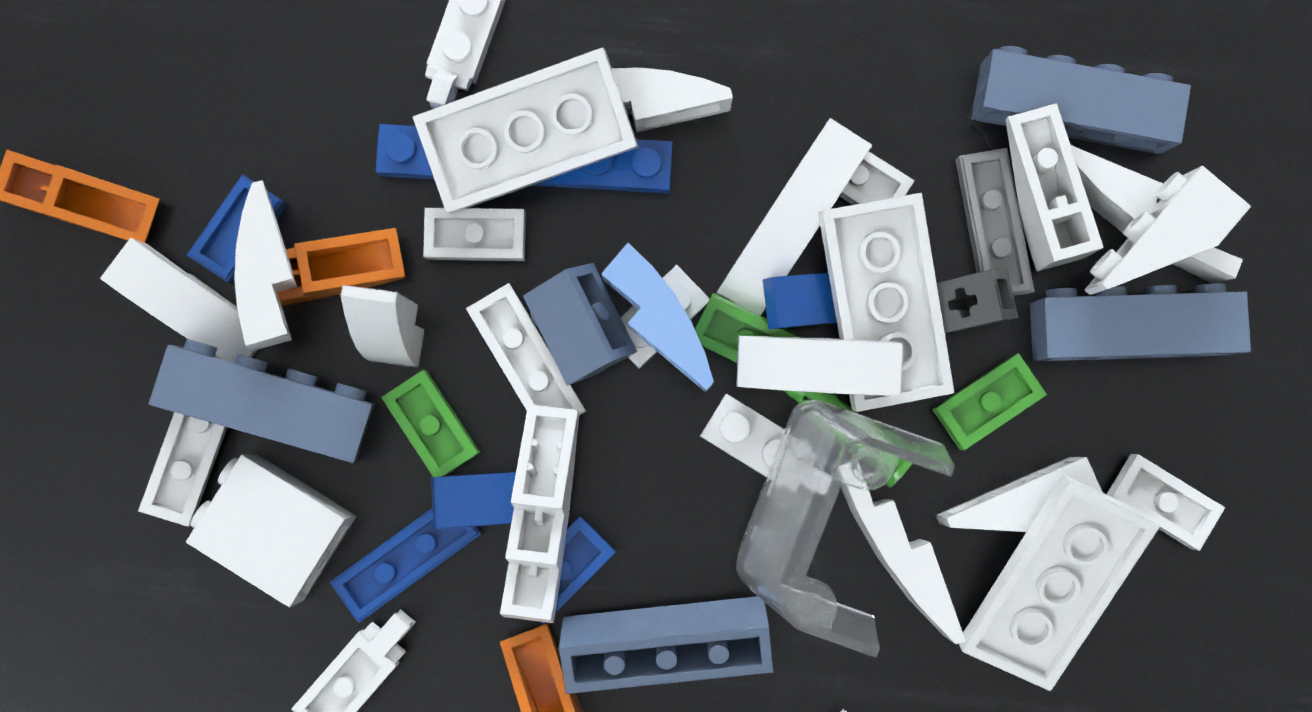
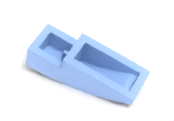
M627 243L601 274L603 281L638 309L636 314L627 323L628 328L706 392L714 381L705 351L690 318L674 292L654 267Z

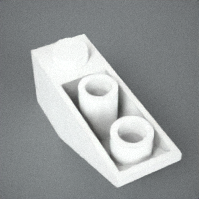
M1200 166L1184 175L1179 172L1174 173L1156 192L1155 195L1160 201L1150 213L1146 210L1142 211L1125 228L1123 234L1128 239L1118 251L1109 250L1092 267L1090 273L1095 278L1085 288V291L1092 295L1218 246L1251 206L1204 166Z

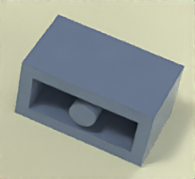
M594 263L567 268L523 295L530 309L531 319L540 330L567 386L593 377L637 352Z

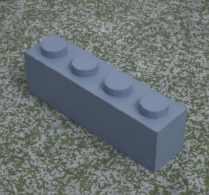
M1003 46L993 49L980 65L971 120L1006 126V119L1009 116L1057 103L1068 138L1162 155L1182 143L1191 85L1173 82L1174 78L1167 74L1149 73L1139 76L1125 73L1123 67L1114 64H1100L1091 67L1076 64L1074 58L1065 55H1052L1042 58L1028 55V51L1020 47Z
M1224 283L1194 286V293L1177 294L1176 285L1145 287V295H1127V287L1117 286L1095 293V296L1077 297L1076 288H1058L1046 290V298L1030 303L1033 362L1229 356L1251 352L1247 291L1227 292V286Z
M186 339L184 347L167 345L148 405L354 463L358 460L375 403L364 401L367 391L337 383L335 392L315 386L318 377L289 368L285 377L265 371L268 362L242 354H237L235 362L215 357L218 347L191 339Z
M763 596L566 616L562 620L559 652L566 694L773 672L769 624Z

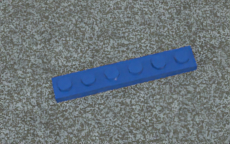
M379 124L376 173L379 176L434 179L416 126ZM636 139L638 148L533 184V186L669 194L673 141Z

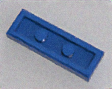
M430 509L330 581V584L359 623L478 538L483 532L479 526L435 529L433 528V512Z

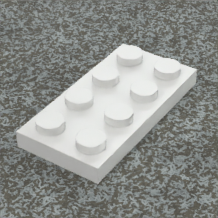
M603 47L413 116L445 211L450 214L638 148L606 50Z
M922 193L819 211L818 215L839 338L841 340L893 341L903 343L901 396L849 394L851 409L859 412L953 394L954 387Z
M1063 474L963 632L966 641L959 643L962 652L1051 691L1161 525L1153 516Z

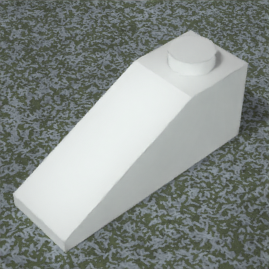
M1057 103L1007 117L1006 126L1021 223L1036 272L1084 259L1104 248Z
M1068 457L935 516L940 525L950 528L1027 532L1063 474L1100 492L1102 490L1087 457Z

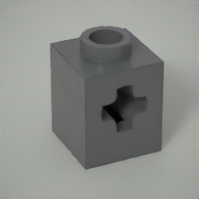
M990 269L937 283L945 333L969 330L1019 318L1008 269ZM973 295H975L977 298V305H973L972 307H970V309H967L966 300L972 298Z

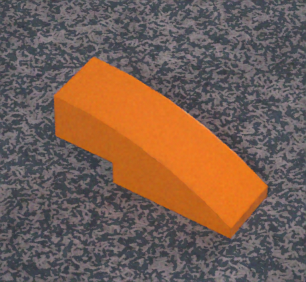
M6 150L0 167L1 202L128 241L130 238L146 243L160 202L159 198L10 150Z
M396 228L295 243V248L286 249L297 287L277 293L281 306L340 295L342 285L369 288L405 278Z
M548 624L500 642L521 712H582L576 693L566 694L560 652Z

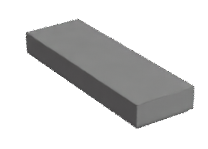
M1003 148L958 156L955 162L976 273L990 269H1008L1014 296L1035 292L1008 149Z

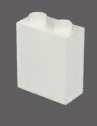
M241 454L239 459L233 458L222 470L218 478V483L221 484V487L213 500L203 503L194 514L190 523L194 530L186 543L288 607L294 606L305 600L357 516L260 455Z

